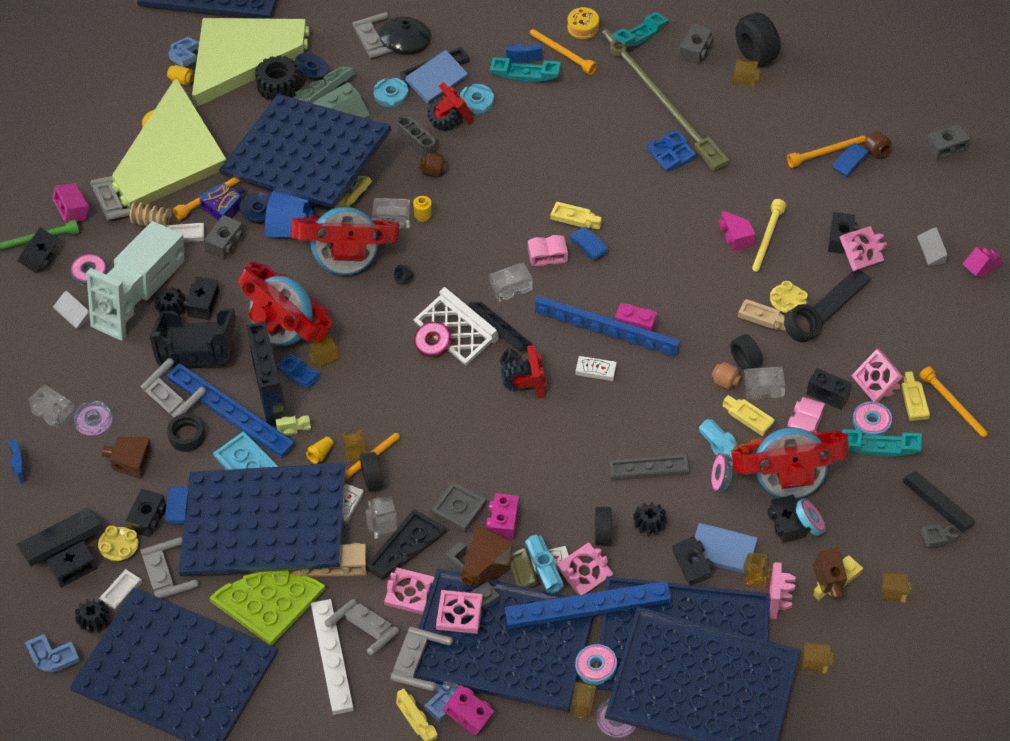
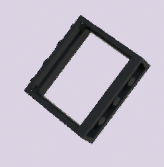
M264 321L249 324L246 327L266 423L275 426L277 425L276 419L285 417L277 368L266 322Z

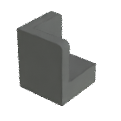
M462 542L456 544L446 553V564L455 572L461 574L467 557L466 546Z

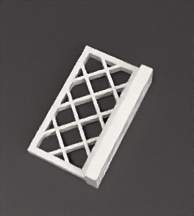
M444 287L439 291L440 296L414 319V323L421 328L426 325L421 322L425 317H432V323H435V316H445V323L440 324L444 325L447 330L448 327L458 326V334H449V339L458 338V345L450 346L448 344L445 349L467 366L491 342L495 344L499 340V336L493 326ZM440 303L446 306L445 311L435 312V308ZM448 315H457L458 322H448ZM461 326H470L471 333H461ZM435 332L428 333L437 342L439 341L440 337ZM471 337L470 345H461V338ZM474 337L486 339L482 344H474ZM471 349V354L465 359L461 355V350Z

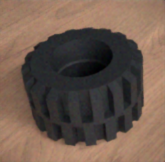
M277 55V57L270 56L269 59H263V62H260L255 69L257 90L261 97H264L266 100L271 99L272 101L277 94L294 97L295 92L300 88L299 69L296 62L291 58L281 57V55Z

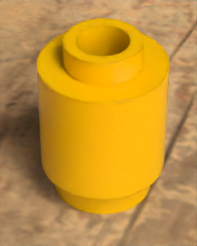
M179 65L169 67L167 77L172 82L177 79L180 84L188 86L194 81L192 69Z
M427 196L416 197L413 201L414 217L419 222H427L432 216L431 200Z

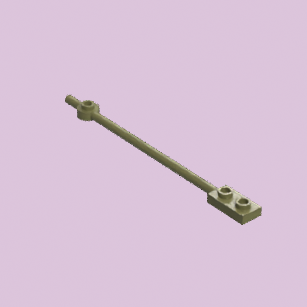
M608 29L603 30L602 34L611 43L610 52L614 56H622L684 127L696 141L694 143L695 151L713 171H716L728 165L729 159L711 138L703 139L629 55L627 52L628 46L613 38Z

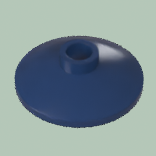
M302 53L295 58L294 62H296L299 72L305 76L322 78L328 72L327 63L317 55Z
M262 192L247 195L240 203L242 216L253 222L265 221L270 195Z

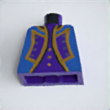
M221 183L199 196L201 209L217 221L223 215L233 218L240 211L241 195L245 191L239 184L231 189L225 183Z

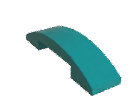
M654 12L645 17L644 23L628 31L622 28L612 33V37L626 46H636L655 36L668 24L669 20Z
M493 57L490 73L515 81L540 82L557 78L561 62L544 61L543 65L510 63V58Z
M842 429V433L848 434L849 451L855 453L894 457L921 452V433L902 432V437L862 435V430Z

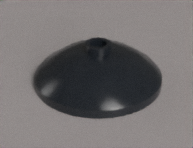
M404 16L386 21L379 30V39L382 44L393 51L402 53L416 52L425 48L431 36L429 28L423 22Z

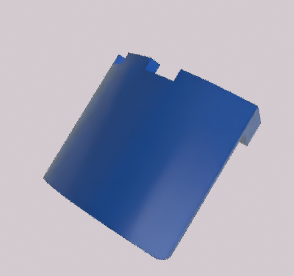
M273 190L266 211L265 236L291 237L292 218L314 216L315 212L312 208L317 203Z

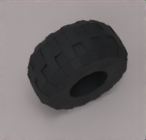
M759 12L742 17L735 27V37L744 57L750 63L758 66L775 60L780 53L781 44L774 23L768 16Z

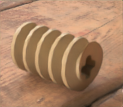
M135 201L130 209V221L134 225L138 223L139 226L145 225L147 227L153 221L167 227L171 218V209L168 208L166 213H164V207H161L158 211L156 205L151 210L150 204H147L144 208V203L141 202L137 207V202Z

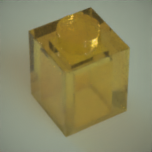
M737 59L733 83L754 86L755 79L759 80L760 69H757L758 62Z
M331 336L326 337L322 343L313 342L310 344L311 352H308L311 362L316 363L318 369L340 361L338 348Z
M361 430L342 433L347 461L360 459V455L366 454Z
M747 554L743 565L746 585H767L771 574L768 554Z
M883 573L881 579V601L906 602L907 595H911L912 583L908 582V574Z
M805 642L802 671L827 673L828 666L833 665L834 654L830 653V645Z
M575 682L570 714L578 718H591L596 686Z

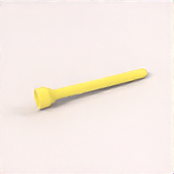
M774 199L771 204L772 215L752 267L754 272L760 270L778 217L786 209L787 205L781 199Z

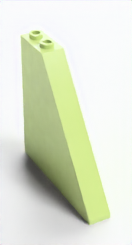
M203 18L192 92L194 107L203 105L255 80V69L265 58L269 59L270 56L277 57V55H281V57L286 56L288 59L291 58L295 61L299 54L305 53V49H308V39L306 37H309V26H306L305 19Z
M177 79L172 82L112 175V188L116 193L120 194L119 198L124 207L131 208L135 201L137 202V207L141 202L144 205L216 174L220 172V167L226 161L225 156Z

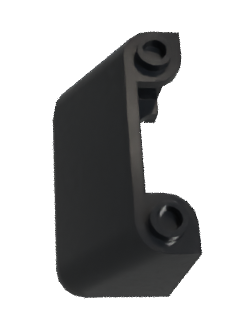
M234 309L220 310L217 314V322L182 323L178 313L174 311H161L150 334L157 364L161 366L168 358H171L174 364L170 368H175L179 363L185 367L226 365L229 362L232 351L236 321Z

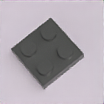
M452 482L432 508L431 514L466 532L486 505V499Z

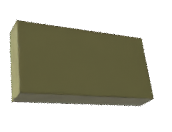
M524 547L512 553L510 565L516 585L528 588L537 585L538 580L528 549Z

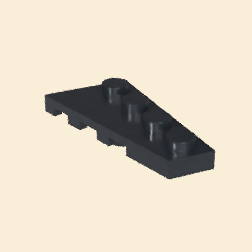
M413 509L366 565V570L382 580L385 579L396 568L401 567L447 532L446 528Z

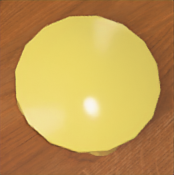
M783 281L781 285L776 286L771 291L770 301L777 310L787 313L799 304H806L808 294L799 287L792 285L790 281Z
M108 526L99 539L98 548L105 558L112 561H121L128 559L136 552L139 541L134 530L125 527Z

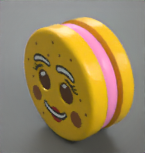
M586 7L574 9L568 15V32L577 39H590L594 37L599 31L598 14L593 9Z

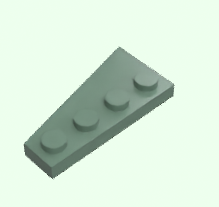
M341 66L323 77L324 80L314 81L309 84V89L298 90L293 98L313 103L337 89L340 84L347 82L355 74L353 67Z

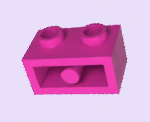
M76 183L55 185L52 200L64 222L74 219L76 221L86 220L89 204L83 198L82 191L78 189Z
M620 303L615 320L654 332L657 312L635 307L631 304Z
M495 493L494 501H490L489 512L492 515L491 518H487V530L505 539L514 540L519 496Z
M460 685L445 704L442 711L476 736L491 717L494 710L491 709L489 703L479 700L474 696L475 694L472 690Z

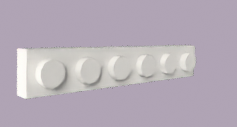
M331 599L311 603L332 713L336 715L354 711L336 623L331 627L325 626V620L334 614Z

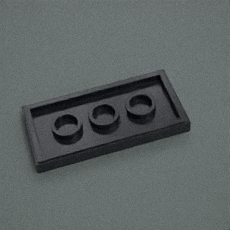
M88 507L16 545L28 564L33 566L102 531L104 528Z

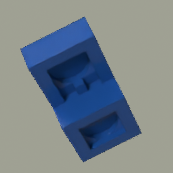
M521 43L505 48V58H510V63L542 60V46L540 43L525 48Z
M677 130L665 133L661 140L649 142L646 148L656 160L658 156L668 149L674 151L685 142L688 144V141Z
M685 142L674 151L668 149L658 156L656 161L667 172L691 162L697 156Z
M853 143L837 159L832 168L848 178L855 167L861 165L869 151Z
M585 227L569 235L571 242L581 247L583 254L593 260L608 252L607 246Z
M291 354L277 365V368L283 374L306 389H309L320 378L318 371L305 366L303 360Z
M13 439L8 442L11 453L14 456L9 459L14 474L20 484L25 482V465L16 440Z
M169 487L165 524H184L188 487Z

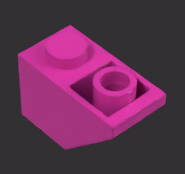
M725 211L721 212V219L718 222L721 231H724L726 242L728 245H731L733 251L754 246L755 232L749 220Z
M976 247L963 265L975 276L985 277L1001 266L1004 261L999 258L1001 255L994 249L989 250L986 247Z

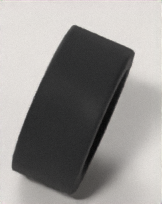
M799 304L786 313L784 326L789 336L794 340L807 342L820 333L822 321L820 315L812 306ZM797 313L803 315L809 322V333L803 331L798 326L796 321Z
M743 334L731 341V353L740 369L749 373L762 365V353L751 336Z
M181 414L169 422L167 435L173 448L181 452H190L203 444L205 429L202 420L196 415ZM184 426H193L198 430L197 434L190 439L182 440L175 437V432Z
M370 452L360 455L362 473L368 492L382 489L383 479L376 453Z
M595 507V545L610 546L611 507Z

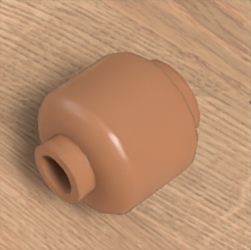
M727 362L717 364L712 372L714 383L727 390L732 389L734 386L737 387L742 376L739 375L740 370L738 367Z

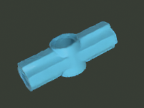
M712 419L705 420L699 427V432L709 441L713 452L717 456L722 454L724 459L732 466L731 450L737 445L735 438L729 432L725 433Z
M537 534L530 536L525 541V545L535 565L536 573L540 576L547 593L559 592L563 588V582L553 562L552 554L548 551L542 536Z

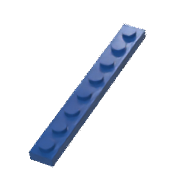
M537 296L535 300V313L542 316H548L561 322L564 321L577 327L592 330L595 333H602L612 338L627 341L630 344H637L650 350H656L665 355L675 357L678 355L680 340L541 296Z
M179 363L167 374V380L190 396L200 387H204L206 393L198 400L200 403L242 432L244 431L249 437L281 459L295 446L294 441L182 364Z
M663 581L505 607V615L508 629L635 609L637 606L647 607L671 603V595L668 582Z

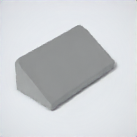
M937 227L917 236L928 266L946 263L948 255Z
M65 291L53 306V309L76 330L90 321L89 310L68 291Z

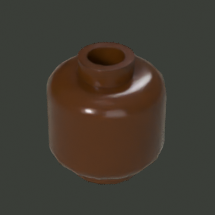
M873 132L865 141L866 150L876 158L887 156L891 151L892 142L882 132Z
M427 152L421 157L419 169H422L424 175L439 177L441 172H445L447 162H444L443 155Z

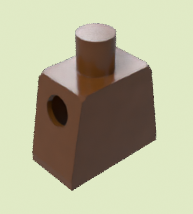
M118 437L114 447L104 445L102 457L110 458L113 470L141 479L152 449L149 437Z
M839 547L819 551L812 566L821 591L823 593L830 592L833 600L844 598L843 587L847 581V575Z

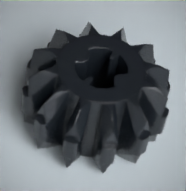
M173 286L171 289L165 287L164 291L158 290V295L154 296V307L159 314L161 311H174L182 314V310L185 309V295L180 289L175 290Z
M644 502L642 507L637 506L636 512L633 514L634 526L639 528L640 534L646 532L647 536H649L653 532L657 535L658 530L663 531L667 524L666 511L661 509L660 504L654 506L653 502L650 505Z
M86 598L85 604L79 603V608L75 609V621L82 631L86 629L90 634L93 629L99 632V627L106 628L105 622L110 621V610L103 600L98 602L96 598L92 601Z

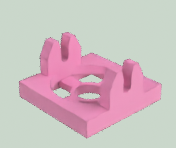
M871 226L840 236L853 271L884 261L881 250L885 249L887 243L879 242L884 235L879 233L874 235ZM859 235L866 237L869 243L861 242ZM859 245L863 246L864 253L862 250H857ZM869 249H872L873 256L868 260L866 254Z
M876 349L852 375L870 399L877 403L884 396H893L894 392L892 390L900 389L898 381L903 377L880 349ZM880 362L883 363L879 369L873 368V366H879ZM887 369H889L890 371V378L888 383H886L883 379L884 372ZM878 370L880 372V378L879 380L874 381L872 379V374L874 371ZM866 373H869V379L866 381L865 375ZM875 383L879 384L882 389L875 391L870 389V387Z
M589 542L556 565L578 595L589 593L606 581V576H613L612 571L607 566V557H602L601 549L596 548L594 550ZM588 556L594 560L589 564L582 563L578 557ZM572 561L577 566L576 573L574 574L573 568H570V564ZM599 565L600 573L598 578L595 579L592 576V569ZM579 567H588L590 574L587 576L581 575ZM579 578L587 579L590 584L580 583Z
M777 562L773 564L770 580L769 619H777L778 610L792 608L791 602L782 600H792V595L788 592L795 590V585L791 584V582H795L796 577L789 573H781L782 563Z
M396 568L395 573L391 572V580H388L384 605L423 615L434 577ZM403 579H411L409 585L404 587L397 585ZM417 581H421L425 589L418 591L416 587ZM413 588L416 593L414 596L408 597L404 594L405 590ZM395 592L403 595V602L396 598ZM415 598H421L418 602L410 603Z
M441 590L436 630L478 634L483 594ZM458 600L453 606H446L449 602ZM464 600L470 602L474 608H467ZM457 606L465 608V612L461 615L455 614L453 610ZM445 613H451L455 617L454 623L447 621ZM466 615L474 616L469 623L461 624V619Z

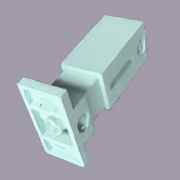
M152 221L114 259V268L107 275L92 268L86 272L90 324L92 328L123 341L126 337V322L134 315V306L141 298L148 300L184 263L183 234Z

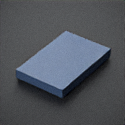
M445 50L406 76L405 80L429 104L443 94L439 88L440 84L445 82L448 87H453L467 78L468 73Z
M699 523L695 538L703 544L705 552L702 553L705 559L709 558L713 566L748 575L758 538ZM691 557L689 559L699 562V559L697 557Z

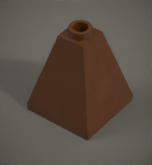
M478 525L462 569V582L467 586L477 587L508 572L511 564L513 542Z

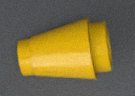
M326 436L308 447L306 452L307 458L314 464L322 462L334 445L333 440Z

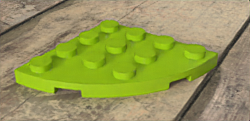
M289 571L256 572L245 575L243 579L232 584H226L210 597V602L272 646L326 588L324 584L311 577L290 574Z

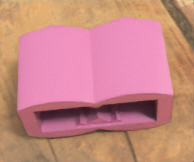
M552 235L548 238L535 237L528 240L527 249L531 266L539 267L547 264H561L568 261V251L564 236Z
M802 397L800 402H796L794 408L795 415L790 417L788 427L817 431L824 414L825 403Z

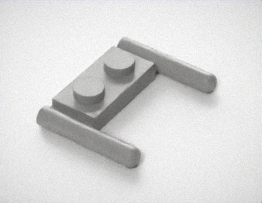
M387 12L352 22L353 28L370 59L394 52L383 46L372 24L388 19L389 15Z
M112 176L90 180L91 187H93L94 194L107 220L130 216L131 208L122 209L118 196L112 188Z
M168 358L140 388L174 418L185 414L206 393V389L200 387L185 402L160 379L174 364L173 359Z
M182 537L141 549L154 594L160 599L199 586V582L196 579L176 586L173 585L162 551L180 546L182 544Z
M351 599L325 620V626L331 627L343 616H346L348 621L376 638L377 641L367 649L369 655L375 654L399 633L397 627H392L390 622L362 604H357L354 599Z
M409 627L390 680L434 691L436 689L435 683L414 677L426 648L427 640L451 645L453 643L452 637Z

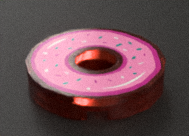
M432 321L423 324L417 330L414 343L422 356L437 358L449 350L452 344V335L445 324ZM431 337H438L435 343H429Z

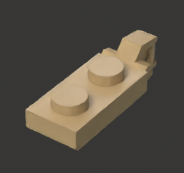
M747 299L744 300L738 312L739 318L778 330L779 328L786 331L784 315L780 313V310Z

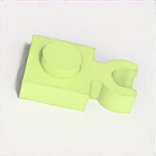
M295 416L276 419L277 430L284 435L298 433L297 430L311 429L309 416H302L299 419H295Z

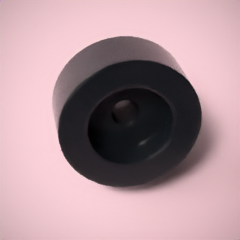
M398 265L394 270V279L397 283L407 284L413 278V272L407 265Z
M507 348L501 356L500 364L504 366L508 362L513 363L512 360L516 359V362L519 361L517 359V352Z

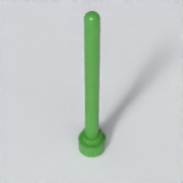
M76 219L70 220L65 226L46 230L53 236L67 232L68 234L72 233V235L80 233ZM35 234L1 242L0 250L29 243Z

